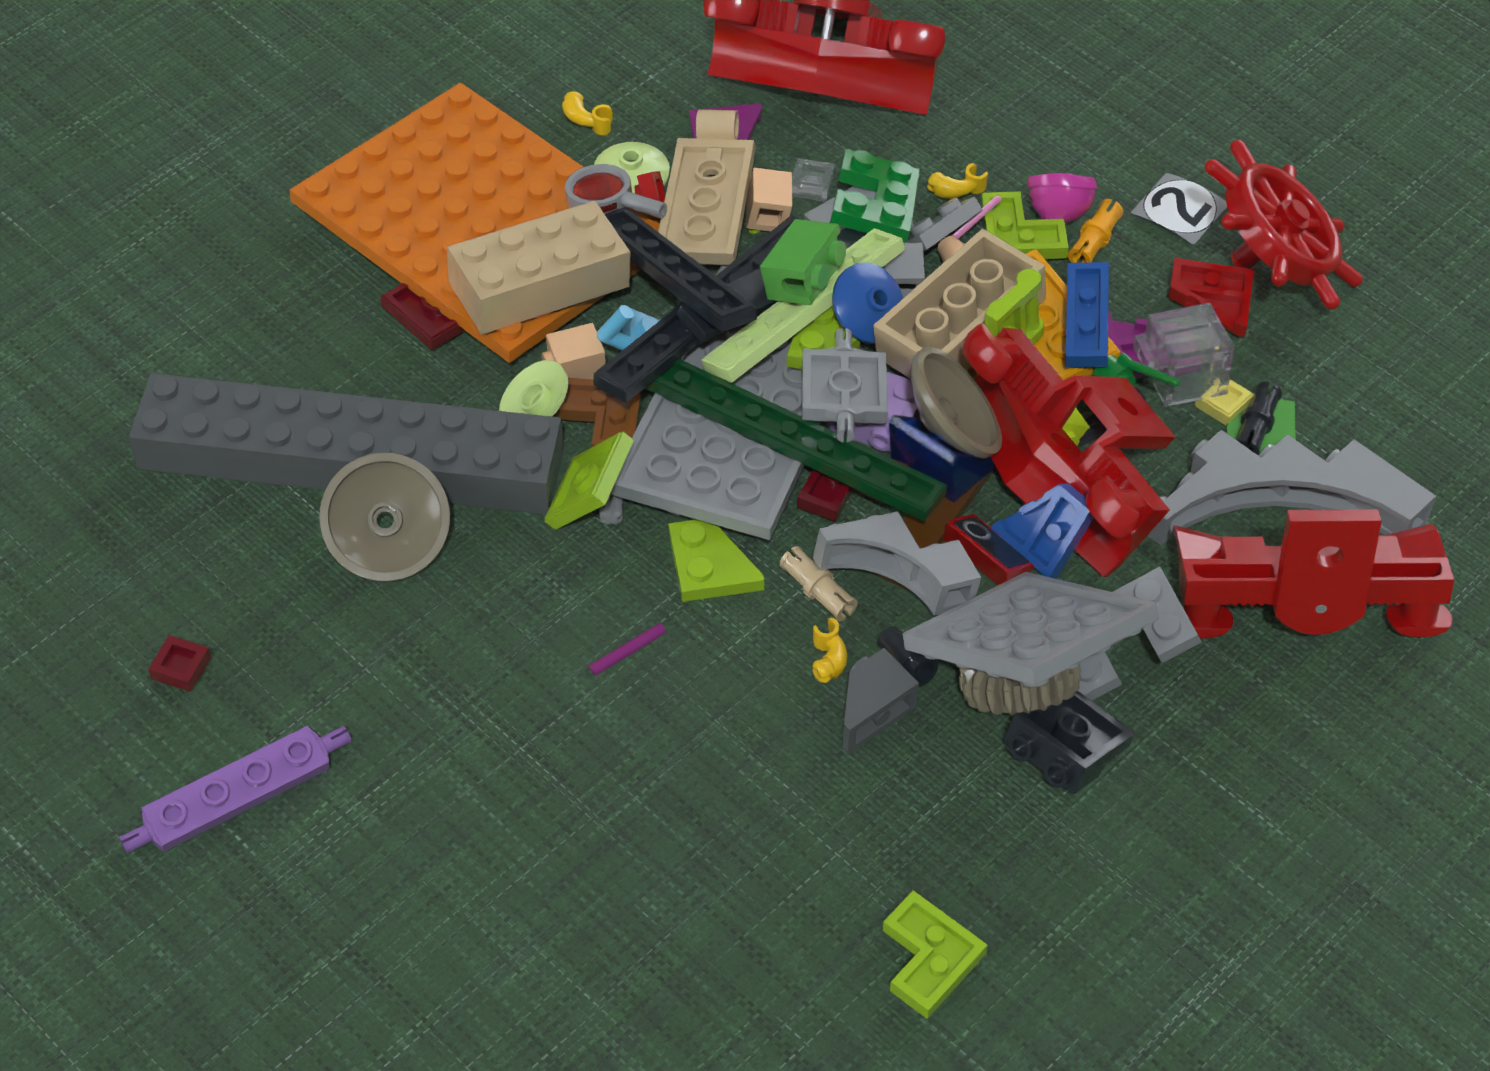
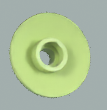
M624 142L613 145L604 150L594 163V165H615L624 169L630 176L632 193H635V185L639 184L637 180L638 175L660 171L664 186L670 176V166L666 156L659 149L641 142ZM603 180L619 192L623 188L621 184L615 181Z
M551 360L539 361L526 367L506 388L500 402L499 411L552 417L563 403L568 390L569 382L566 370L559 363Z

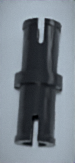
M1268 381L1257 385L1251 405L1245 408L1241 416L1242 428L1236 439L1245 447L1250 445L1249 450L1257 455L1260 453L1265 434L1271 432L1275 422L1273 414L1282 397V390L1276 384H1273L1270 395H1266L1270 384Z

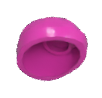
M1051 173L1027 177L1031 204L1040 218L1064 219L1065 224L1084 215L1094 202L1096 190H1098L1095 178L1090 176Z

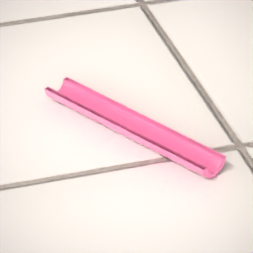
M996 195L982 208V211L968 220L952 236L959 239L1001 202L1002 198Z

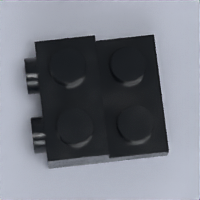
M1077 690L1073 697L1068 700H1062V703L1058 706L1050 705L1047 706L1045 711L1038 709L1030 711L1029 714L1026 712L1015 714L1003 742L1009 746L1011 754L1020 761L1028 760L1042 770L1050 785L1056 788L1064 787L1072 794H1076L1099 777L1106 762L1130 746L1135 732Z

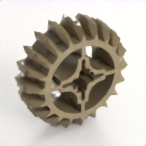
M1079 665L1073 669L1064 670L1050 677L1046 684L1036 687L1024 686L1020 681L1005 677H992L987 672L977 669L960 668L959 683L960 689L963 691L964 700L968 701L970 707L978 708L981 712L992 711L996 715L1001 713L1014 715L1018 712L1029 714L1030 711L1038 709L1045 711L1047 706L1050 705L1058 706L1062 703V700H1068L1073 697L1074 693L1080 689L1081 667Z

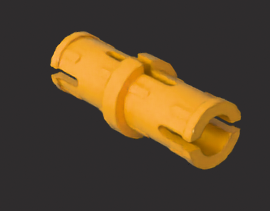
M1112 199L1102 200L1092 219L1084 222L1080 230L1081 236L1068 252V259L1071 263H1077L1082 255L1084 259L1081 263H1091L1100 247L1103 248L1108 244L1112 236L1111 231L1124 212L1122 206L1117 201L1108 212L1107 209L1111 205Z

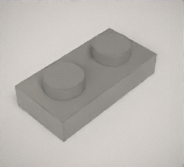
M975 196L962 202L955 197L937 209L940 215L935 219L931 220L930 217H927L913 225L910 230L912 235L908 237L907 243H923V251H925L983 209Z

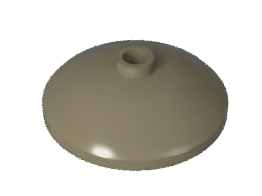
M926 346L915 353L911 365V380L915 402L920 411V418L924 426L948 445L970 456L989 458L997 453L1002 446L1001 429L991 404L971 375L954 358L936 347Z
M374 453L350 462L332 478L323 494L319 520L324 542L331 555L342 567L352 574L367 580L392 582L403 580L419 573L438 556L448 535L450 510L448 499L441 483L428 468L404 455ZM382 514H389L394 522L389 528H381L377 524L378 517Z

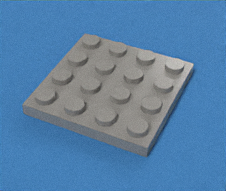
M1024 572L904 632L903 640L905 650L923 654L927 659H941L955 663L959 668H973L987 672L992 677H1005L1020 681L1024 686L1036 687L1046 684L1050 677L1064 670L1079 666L1080 661L1091 655L1109 650L1111 645L1117 641L1139 634L1143 627L1155 622L1159 617L1156 602Z

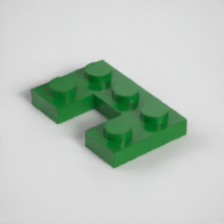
M845 148L838 181L874 191L875 195L874 199L859 192H847L837 189L830 223L864 233H869L875 228L901 237L903 242L907 243L911 230L920 169L911 167L902 161H889L875 157L867 151H853Z

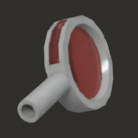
M596 164L581 168L571 174L565 182L566 201L570 208L596 201L604 214L624 207L658 218H663L667 213L666 203L632 193L630 176L624 169L615 165Z

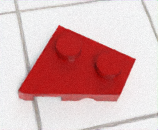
M1175 258L1169 298L1232 333L1245 337L1254 269Z

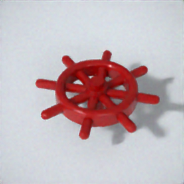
M1234 140L1230 145V151L1242 169L1240 173L1235 175L1216 159H1210L1205 164L1206 173L1226 188L1225 198L1229 213L1222 217V226L1227 230H1238L1246 241L1231 253L1232 262L1236 267L1252 269L1254 265L1262 260L1272 268L1271 280L1274 285L1283 286L1290 280L1300 285L1313 286L1327 309L1334 310L1338 308L1340 298L1327 277L1333 272L1351 287H1358L1363 281L1362 275L1342 259V245L1338 233L1343 231L1344 222L1339 218H1331L1318 199L1296 179L1297 170L1293 165L1287 164L1280 169L1273 165L1257 163L1246 144L1242 140Z

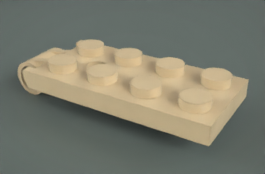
M699 109L696 117L697 139H677L664 202L667 204V213L661 218L658 232L699 264L730 265L736 260L756 151L754 140H738L739 114L737 110Z

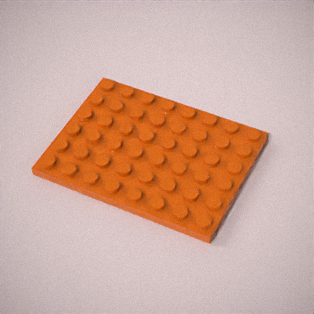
M461 82L289 190L290 201L400 283L408 285V289L419 297H424L425 301L431 306L439 308L443 315L450 320H455L458 326L508 363L546 338V334L553 333L605 296L602 295L481 335L448 282L447 247L569 209L570 207L567 204L565 195V182L571 174L584 167ZM599 180L584 184L576 190L574 195L581 199L593 201L612 197L619 191L605 181ZM628 208L656 231L659 230L661 221L659 218ZM630 260L631 278L642 269Z

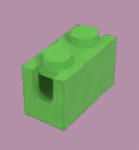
M794 219L760 265L767 300L805 305L813 304L820 292L826 288L828 281L837 268L843 264L846 257L845 243L837 241V236L840 233L838 224Z

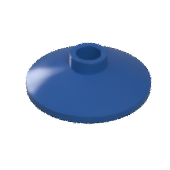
M857 263L846 268L838 276L832 296L834 311L843 329L851 330L853 338L872 344L875 343L873 325L903 299L901 290L894 278L885 269L872 263Z

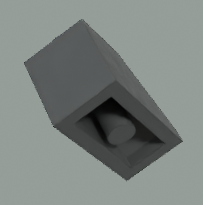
M885 648L871 657H862L853 665L849 672L842 749L847 754H850L917 708L919 682Z

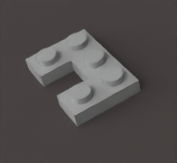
M1161 567L1113 591L1114 593L1157 603L1159 619L1142 629H1144L1162 663L1202 643ZM1106 652L1095 653L1080 661L1081 678L1078 691L1091 701L1122 685Z

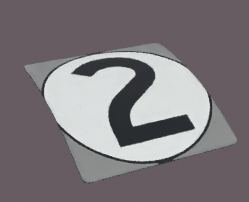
M1166 173L1131 211V214L1153 221L1194 245L1227 208L1225 200L1208 189L1182 177Z

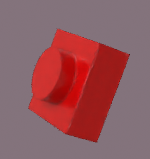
M660 171L637 176L639 184L635 185V194L665 202L666 192Z

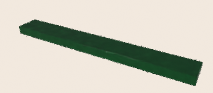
M678 359L671 367L645 387L647 390L924 522L946 495L947 484L853 440L846 442L845 436L844 442H841L837 439L836 432L811 420H802V416L681 359Z

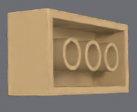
M596 201L447 247L448 282L481 335L629 287L630 251Z
M982 228L873 325L876 352H886V363L910 379L913 356L926 346L936 347L946 352L967 371L972 366L962 352V343L968 332L978 324L984 323L985 325L984 313L989 305L997 299L1000 300L1017 284V275L1024 269H1035L1041 274L1042 288L1038 292V301L1041 304L1046 299L1045 265Z

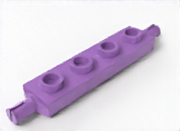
M343 725L322 737H319L309 726H306L141 807L144 825L122 836H118L127 854L150 842H153L156 847L165 852L329 770L328 753L348 743H352L350 735L346 732V728Z

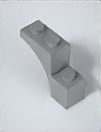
M898 511L820 528L813 554V560L819 570L853 568L874 572L897 581L914 592L929 607L933 615L942 614L976 597L981 581L980 574L959 540L942 544L936 543L925 548H919Z

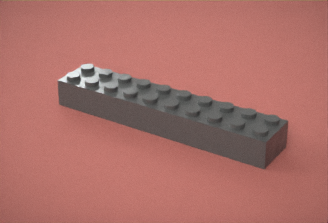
M155 373L150 374L128 437L137 469L326 490L337 472L350 462L374 453H395L412 458L428 468L441 483L447 496L448 504L547 514L552 503L564 451L562 419L560 417Z

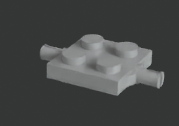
M843 328L835 332L836 347L828 349H803L802 420L837 422V439L844 442L846 430V442H850L855 437L854 423L887 424L886 352H868L852 348L851 330L845 329V338L843 340Z

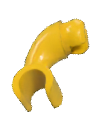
M573 91L564 96L562 109L564 115L570 121L581 126L592 127L594 133L603 136L610 133L613 112L609 105H598L590 113L584 108V97L580 93Z
M974 163L966 167L965 179L963 180L953 179L949 176H944L941 172H935L929 177L927 188L929 191L934 192L935 196L943 199L959 198L969 193L980 194L986 190L988 172L981 176H976L977 165Z
M828 618L829 633H822L816 625L813 626L814 646L819 650L828 651L823 656V659L814 661L812 665L813 674L821 683H826L832 678L837 679L843 673L847 664L846 646L839 636V623L835 618Z

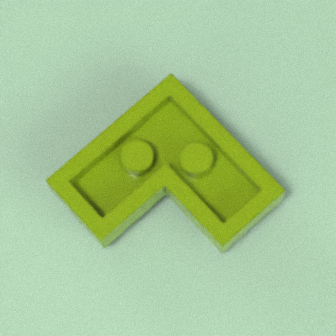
M1021 191L982 193L981 208L996 195L1002 198V201L983 217L984 230L1024 254L1037 249L1044 259L1067 258L1069 246L1064 219L1025 220Z
M914 890L883 922V932L915 955L891 981L890 992L926 1019L934 1013L987 954L988 945Z

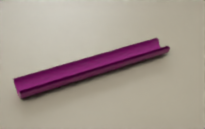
M658 623L590 664L587 668L591 669L593 675L596 676L664 635L666 630L661 623Z

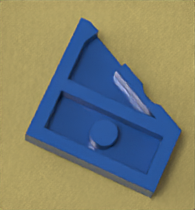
M1069 483L1059 484L1043 494L1042 498L1022 506L1018 512L1010 517L995 522L991 529L1028 559L1044 576L1057 578L1094 517L1086 506V497Z

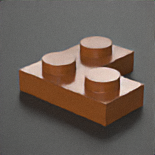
M568 378V390L563 403L555 413L556 417H560L562 420L595 422L591 447L619 432H625L631 438L633 437L639 422L642 390L625 403L593 385V379Z

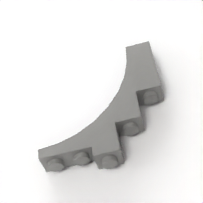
M1220 430L1209 441L1204 439L1194 448L1190 457L1193 461L1191 472L1181 480L1177 490L1169 497H1160L1170 511L1148 536L1162 545L1175 536L1173 525L1187 528L1215 515L1243 508L1269 506L1308 508L1313 510H1379L1382 520L1380 533L1388 535L1424 526L1428 522L1436 495L1355 439L1341 451L1335 449L1324 460L1287 434L1275 446L1269 444L1258 456L1223 430Z

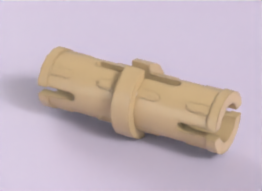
M799 546L791 548V552L795 554V557L788 551L783 555L780 560V567L786 570L803 586V593L809 599H817L834 615L837 621H844L846 619V616L842 613L843 610L848 616L852 615L858 605V601L834 581V574L829 569L819 570L816 563Z

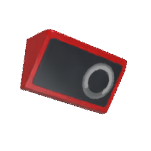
M975 514L952 519L945 524L944 541L947 543L959 540L974 566L997 585L1024 572H1031L1035 568L1028 559L1002 539Z

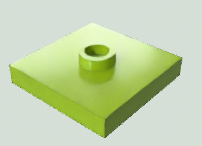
M619 432L574 456L545 516V522L556 530L604 506L634 440L625 432Z

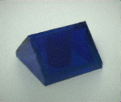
M893 414L889 420L891 458L906 463L910 468L947 484L945 497L953 503L995 467L991 457L980 458L970 456L948 445L935 433L930 432L924 426L921 418Z

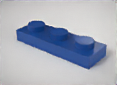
M1109 262L1068 263L1066 367H1108Z

